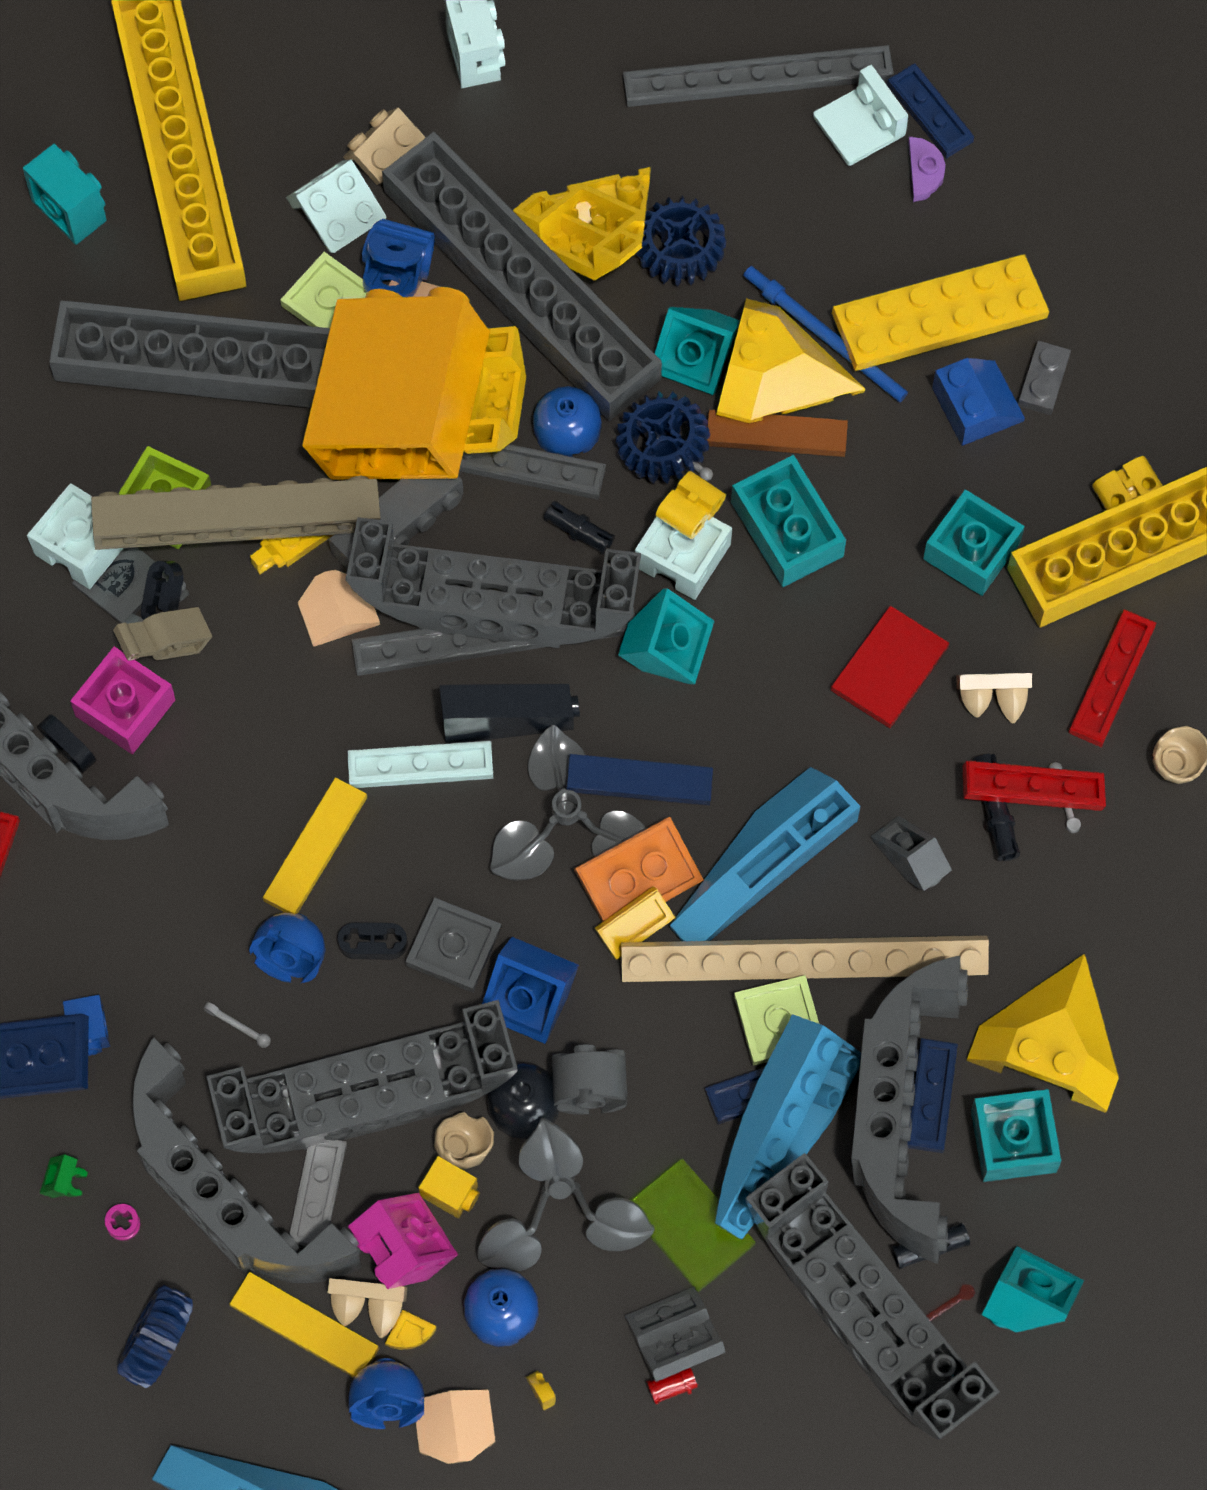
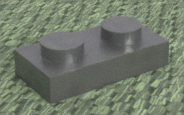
M1041 341L1037 342L1018 406L1048 415L1052 414L1071 350Z

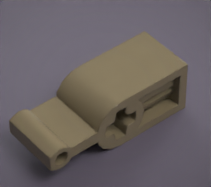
M199 607L157 613L149 616L142 622L120 623L113 629L127 660H135L145 656H153L155 660H163L199 654L213 637Z

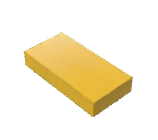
M653 886L594 929L612 957L617 960L621 957V943L642 942L675 919V916L658 889Z

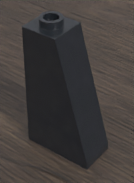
M569 684L440 685L446 744L542 734L551 725L557 726L561 731L574 730V717H580L578 696H571Z

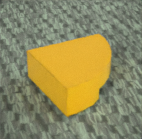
M402 1310L385 1345L398 1350L412 1349L428 1341L437 1328L435 1325Z
M536 1371L525 1377L543 1411L555 1405L556 1395L550 1384L545 1382L541 1372Z

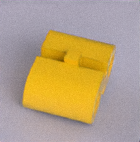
M1140 456L1122 465V469L1119 471L1113 470L1100 477L1093 483L1092 488L1105 509L1109 510L1163 485L1146 457Z
M689 471L679 481L676 490L672 489L657 509L656 517L692 540L704 527L705 521L710 520L719 510L726 494L694 472Z

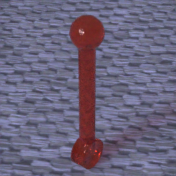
M971 1285L962 1286L958 1295L926 1315L927 1318L932 1321L962 1300H971L975 1294L974 1288Z

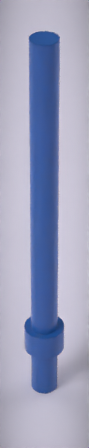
M750 266L745 271L743 276L762 291V296L771 304L777 303L852 364L842 338L786 294L785 287L776 280L770 281L753 266ZM877 366L860 370L899 403L907 396L908 391Z

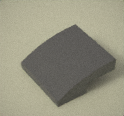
M695 1287L625 1315L633 1337L656 1382L726 1353L723 1341L712 1324L707 1308Z

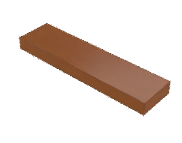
M709 409L708 428L711 434L710 439L707 440L709 446L845 457L848 420L771 414L763 416L761 421L746 423L716 415L717 410Z

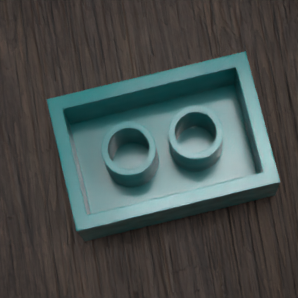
M794 455L732 485L731 504L782 588L844 557L846 538Z

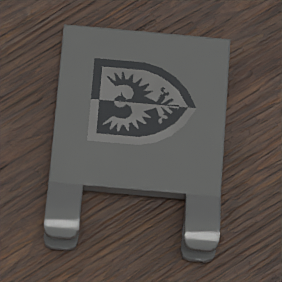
M137 547L124 548L91 589L75 580L72 582V585L119 623L142 622L143 619L135 614L141 609L149 567L155 561ZM163 571L162 578H165L166 582H168L169 575H166L165 571ZM184 581L179 602L183 601L189 594Z

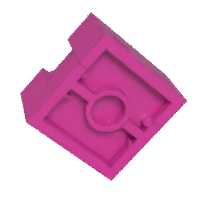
M419 1193L378 1200L348 1226L359 1243L357 1245L359 1249L364 1253H370L377 1264L374 1268L375 1275L387 1289L427 1281L458 1256Z

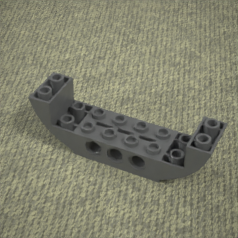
M357 517L346 581L354 592L367 603L387 615L419 627V630L442 631L441 633L452 635L458 633L465 634L468 637L489 639V637L498 638L499 641H521L538 646L559 648L560 645L575 644L599 639L615 632L628 622L633 613L641 553L606 549L603 570L394 544L392 521Z
M0 692V777L56 833L63 829L83 837L101 840H123L148 835L169 825L166 815L168 808L162 801L164 795L153 782L149 781L145 784L136 776L107 802V799L95 786L88 788L81 781L83 778L82 774L71 762L68 761L64 764L56 756L59 753L58 750L46 737L40 740L32 732L34 730L33 725L22 713L15 716L8 708L10 706L9 701Z
M961 956L936 961L915 971L889 993L872 1019H865L852 1150L854 1184L862 1186L868 1204L879 1223L898 1243L912 1253L939 1264V1252L947 1251V1216H941L940 1202L906 1200V1189H904L905 1176H908L909 1154L907 1152L908 1141H911L912 1133L911 1106H914L915 1098L914 1071H917L918 1064L917 1037H920L921 1016L959 1019L960 1006H967L968 970L961 969Z
M499 1000L462 1009L464 1021L462 1023L247 1079L244 1068L239 1067L206 1076L224 1148L243 1153H275L300 1149L305 1151L313 1145L317 1147L319 1144L329 1141H343L448 1113L451 1109L486 1095L504 1084L518 1071Z
M153 1038L141 1059L135 1078L133 1094L135 1127L142 1145L137 1150L144 1170L243 1275L252 1271L269 1279L289 1283H318L328 1281L330 1278L338 1279L362 1268L359 1258L361 1251L357 1247L359 1245L358 1241L345 1227L339 1231L332 1223L299 1252L298 1249L300 1247L288 1233L284 1231L279 1235L276 1232L277 1229L272 1224L274 1222L273 1218L261 1205H258L256 1208L251 1205V1201L247 1198L249 1194L235 1178L230 1181L226 1179L227 1177L222 1171L223 1166L209 1151L205 1155L201 1153V1149L196 1144L198 1140L184 1125L179 1129L176 1127L177 1124L171 1118L173 1114L165 1103L186 1085L182 1073L185 1067L180 1062L182 1058L169 1043L162 1046ZM185 1167H190V1168H189L188 1170H186V1171H180L181 1169H183V1168H185ZM210 1193H216L211 1198H205ZM234 1220H241L238 1224L229 1225Z
M804 1153L745 1198L752 1217L775 1257L788 1274L789 1279L882 1395L886 1396L900 1412L923 1432L940 1440L1000 1391L976 1362L967 1367L827 1195L829 1181Z

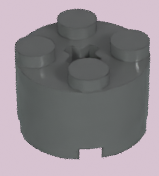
M585 1044L575 1046L574 1053L553 1055L552 1087L554 1106L558 1105L557 1110L568 1114L586 1115L589 1114V1109L601 1107V1114L625 1108L628 1096L625 1051L613 1049L599 1052L596 1051V1046Z

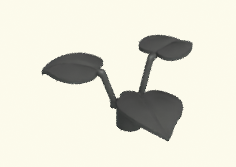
M551 725L539 737L531 751L528 762L529 777L537 789L549 791L557 788L558 793L552 800L553 816L550 817L547 826L540 835L535 825L527 821L508 823L499 831L494 841L491 871L499 877L509 880H527L543 874L550 867L554 859V849L544 839L548 837L557 823L572 825L578 819L582 820L589 830L597 835L592 842L594 857L646 829L636 817L624 811L607 812L602 817L600 828H598L587 817V813L581 811L579 795L572 790H566L563 786L567 787L570 754H586L574 740L565 735L555 725Z
M542 1118L534 1132L524 1142L519 1153V1165L522 1171L534 1180L545 1181L532 1223L526 1229L521 1221L511 1218L499 1221L491 1226L479 1243L478 1260L488 1267L508 1269L515 1272L532 1267L539 1260L542 1252L540 1240L532 1234L537 1230L546 1201L550 1195L555 1199H565L571 1193L575 1194L586 1218L592 1221L586 1228L587 1239L593 1245L603 1250L624 1251L634 1248L646 1241L653 1234L655 1228L647 1218L644 1210L633 1201L625 1198L615 1197L601 1202L597 1206L596 1212L593 1213L581 1192V1185L575 1182V1176L580 1172L583 1165L581 1149L563 1129L553 1122Z

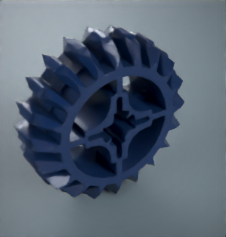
M683 195L679 199V203H673L671 198L668 197L665 206L655 202L653 211L646 210L642 248L635 253L637 258H641L640 265L642 269L650 268L649 274L652 278L661 274L663 284L669 278L675 279L674 282L677 287L681 284V279H687L691 286L695 281V276L705 280L707 271L715 272L717 262L723 260V250L726 248L725 228L723 224H719L720 218L718 213L710 214L708 204L699 208V202L696 198L691 204L685 203L686 200ZM698 231H700L707 240V245L705 246V248L700 246L699 240L696 239V233ZM656 234L661 237V242L664 243V249L661 252L653 243V238Z
M658 391L654 400L645 395L644 404L641 406L633 402V413L623 412L625 423H620L617 427L619 436L616 437V443L618 448H620L618 453L621 460L626 461L627 469L630 472L635 470L637 477L640 479L648 475L649 480L654 484L658 477L662 476L663 481L668 484L672 475H676L681 480L683 477L682 471L685 469L694 472L693 462L703 463L704 456L702 452L709 451L707 440L711 436L710 430L707 427L708 421L706 416L701 414L700 407L696 403L691 405L686 395L678 400L677 394L672 391L669 397L664 399L663 393ZM683 423L690 428L686 441L680 435V426ZM640 434L644 435L647 441L644 452L637 448Z
M165 1285L159 1287L154 1292L138 1318L121 1353L117 1366L119 1375L126 1378L125 1380L144 1388H148L156 1382L164 1367L167 1366L185 1331L193 1308V1300L185 1296V1293L178 1289Z

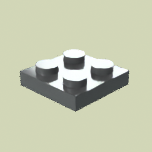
M434 897L406 959V966L474 993L501 932L502 924Z

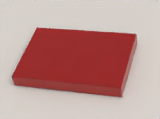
M890 605L831 686V691L891 729L947 651L950 643Z

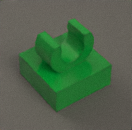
M65 1154L50 1158L39 1194L50 1198L81 1196L83 1191L75 1189L71 1184L73 1176L80 1179L86 1178L88 1172L83 1168H75L78 1159Z

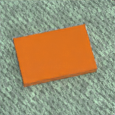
M671 817L662 819L574 868L602 922L653 886L658 889L666 902L704 881Z

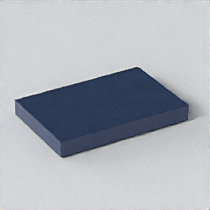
M76 1014L0 1023V1099L87 1090L89 1016Z

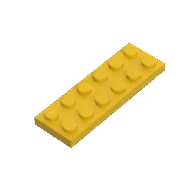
M1025 254L833 306L832 309L833 318L855 371L1043 320L1049 314V309Z

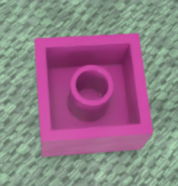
M114 646L70 702L75 717L133 755L176 699L172 685L136 660H127L124 652Z

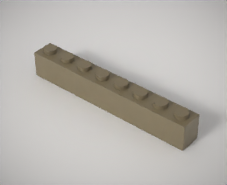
M365 476L351 477L347 481H333L329 478L314 480L312 483L300 484L296 481L287 480L279 482L277 485L262 486L260 483H247L237 488L212 485L205 490H191L186 487H178L170 492L158 493L145 489L139 490L135 494L120 495L117 492H104L99 496L91 497L95 550L355 533L357 517L380 520L377 479H369Z

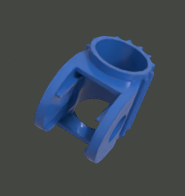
M383 218L377 221L367 235L362 252V261L366 263L362 281L364 289L367 292L373 289H386L396 292L402 297H413L421 281L428 279L435 243L434 233ZM393 280L397 282L398 285L389 286L382 283L381 281Z

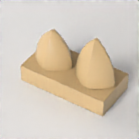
M1032 673L956 675L957 689L960 690L965 707L975 717H980L985 712L992 698V689H996L1001 711L1011 723H1015L1024 711L1028 697V688H1032Z
M330 1278L328 1293L331 1294L333 1312L343 1326L349 1325L357 1318L363 1308L365 1298H369L368 1310L371 1324L379 1338H384L399 1318L402 1302H406L408 1287L400 1286L387 1289L384 1284Z

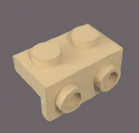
M399 107L388 112L383 109L376 114L369 122L373 127L365 135L363 132L356 135L347 145L350 150L343 156L345 160H354L376 185L383 182V170L425 139V136Z

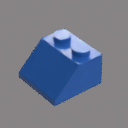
M965 358L935 370L932 389L961 446L1025 420L995 361Z
M511 937L498 954L482 1004L499 1000L507 1028L546 1044L569 996L579 965Z

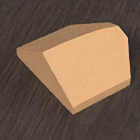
M337 570L326 571L315 576L298 601V607L313 647L380 625L375 607L354 592L346 581V574Z
M454 1390L424 1397V1415L416 1422L420 1453L447 1464L471 1461L487 1447L495 1443L489 1390Z

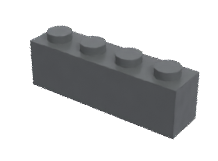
M459 476L453 479H401L380 496V520L393 522L394 544L409 545L410 539L419 531H427L435 523L436 517L445 509L449 511L456 507L463 495L462 479ZM354 533L335 534L329 539L331 554L346 569H348Z

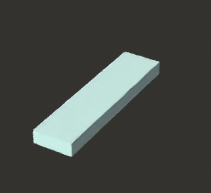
M491 741L348 750L349 785L355 788L493 779Z

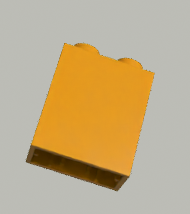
M436 287L429 291L428 296L402 297L390 290L373 289L366 293L365 298L337 299L302 444L330 479L342 480L355 476H365L369 479L458 478L490 333L470 305L469 298L464 293L449 287Z

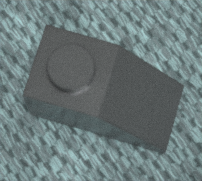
M897 816L870 836L875 845L903 878L923 891L937 885L942 877L952 871L936 838L900 816Z

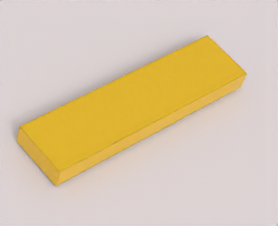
M335 777L264 894V902L285 913L298 914L367 799L365 792Z
M251 1272L248 1273L230 1302V1306L353 1378L360 1370L371 1364L379 1350L378 1345Z

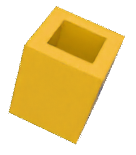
M439 1156L419 1186V1193L423 1199L458 1219L464 1210L471 1211L480 1195V1192L476 1191L478 1188L476 1177Z

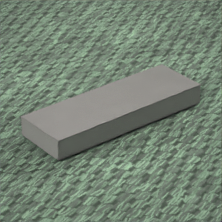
M334 1140L321 1143L317 1147L313 1145L307 1148L289 1234L300 1248H305L331 1224L347 1146L345 1141Z

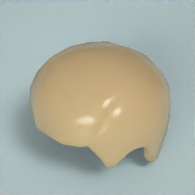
M1189 726L1176 727L1167 731L1159 738L1153 750L1152 761L1155 770L1165 780L1177 784L1193 781L1200 776L1207 765L1206 737L1200 730Z
M465 1112L444 1119L434 1135V1148L437 1154L460 1169H467L481 1164L494 1144V1131L488 1120L484 1117L474 1119Z

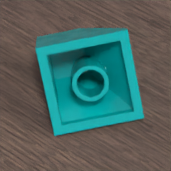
M669 307L655 350V355L662 361L661 376L714 395L731 358L740 320L709 309Z
M668 588L662 589L628 623L618 655L643 672L687 684H695L714 620Z
M1016 1246L982 1316L990 1319L996 1326L1008 1328L1015 1333L1063 1322L1084 1280Z

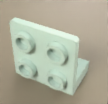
M869 65L860 70L857 89L816 110L813 118L846 164L851 166L904 137L908 114L873 66Z
M352 159L340 161L286 197L293 209H303L330 253H335L370 230L377 221H380L382 218L386 219L384 211Z

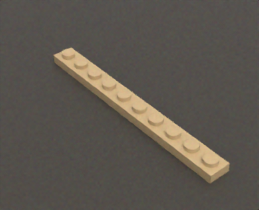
M988 936L621 943L622 982L791 979L806 975V978L908 977L927 965L954 956H961V969L968 970V975H988L989 967Z

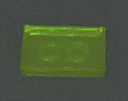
M683 1158L631 1200L644 1210L647 1218L654 1225L655 1230L650 1236L651 1239L689 1283L695 1287L697 1292H700L755 1246L756 1242L748 1233L743 1239H739L715 1224L719 1200Z

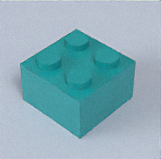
M54 143L23 167L32 202L75 245L107 221L104 211L106 204L100 194L102 187L99 181L90 172L85 174L79 168L76 158L68 150L63 152Z
M965 489L927 541L923 559L983 596L1009 560L1011 552L1015 551L1020 545L1025 526Z
M1049 1089L974 1099L971 1115L983 1182L1057 1173L1061 1164V1156Z

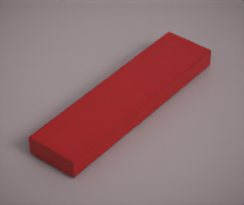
M1123 610L1072 723L1069 734L1102 747L1156 627V622L1128 610Z
M966 761L963 764L964 799L1102 811L1106 807L1104 773Z

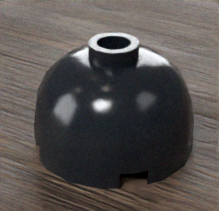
M521 1062L517 1063L518 1071L508 1081L488 1093L487 1107L489 1115L498 1130L510 1137L528 1139L542 1118L554 1123L559 1116V1111L557 1110L558 1105L554 1106L552 1076L549 1072L537 1064Z

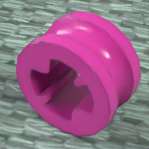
M117 1204L107 1212L105 1226L114 1239L127 1241L135 1237L139 1232L140 1219L135 1209L130 1205ZM118 1215H121L123 1218L130 1215L133 1219L128 1220L130 1224L129 1229L124 1230V1228L119 1227L115 1230L113 1228V1225H117L115 1218Z

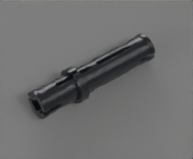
M990 753L975 757L973 761L997 763V758L995 754L990 755ZM984 801L988 817L986 822L987 831L992 833L997 860L1010 861L1018 858L1020 850L1013 828L1016 823L1014 816L1010 815L1007 803Z

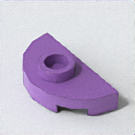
M909 137L913 202L929 198L930 194L942 185L945 162L942 153L934 144L922 138Z

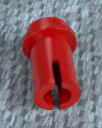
M691 1367L657 1382L655 1380L647 1381L655 1405L684 1392L690 1395L692 1394V1389L698 1388Z

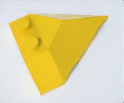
M651 167L638 169V175L620 178V175L616 174L568 185L566 192L548 195L547 191L537 192L512 211L571 270L596 280L621 266L642 248Z
M746 298L716 415L753 423L761 421L763 416L781 412L783 415L831 402L837 396L851 393L853 396L865 392V388L780 307Z
M516 326L488 328L490 331L464 447V452L467 454L499 452L517 438L526 373L519 331Z
M1083 954L981 1024L966 1061L1000 1074L1004 1066L1071 1090L1074 1092L1071 1100L1106 1113L1119 1077L1086 956Z

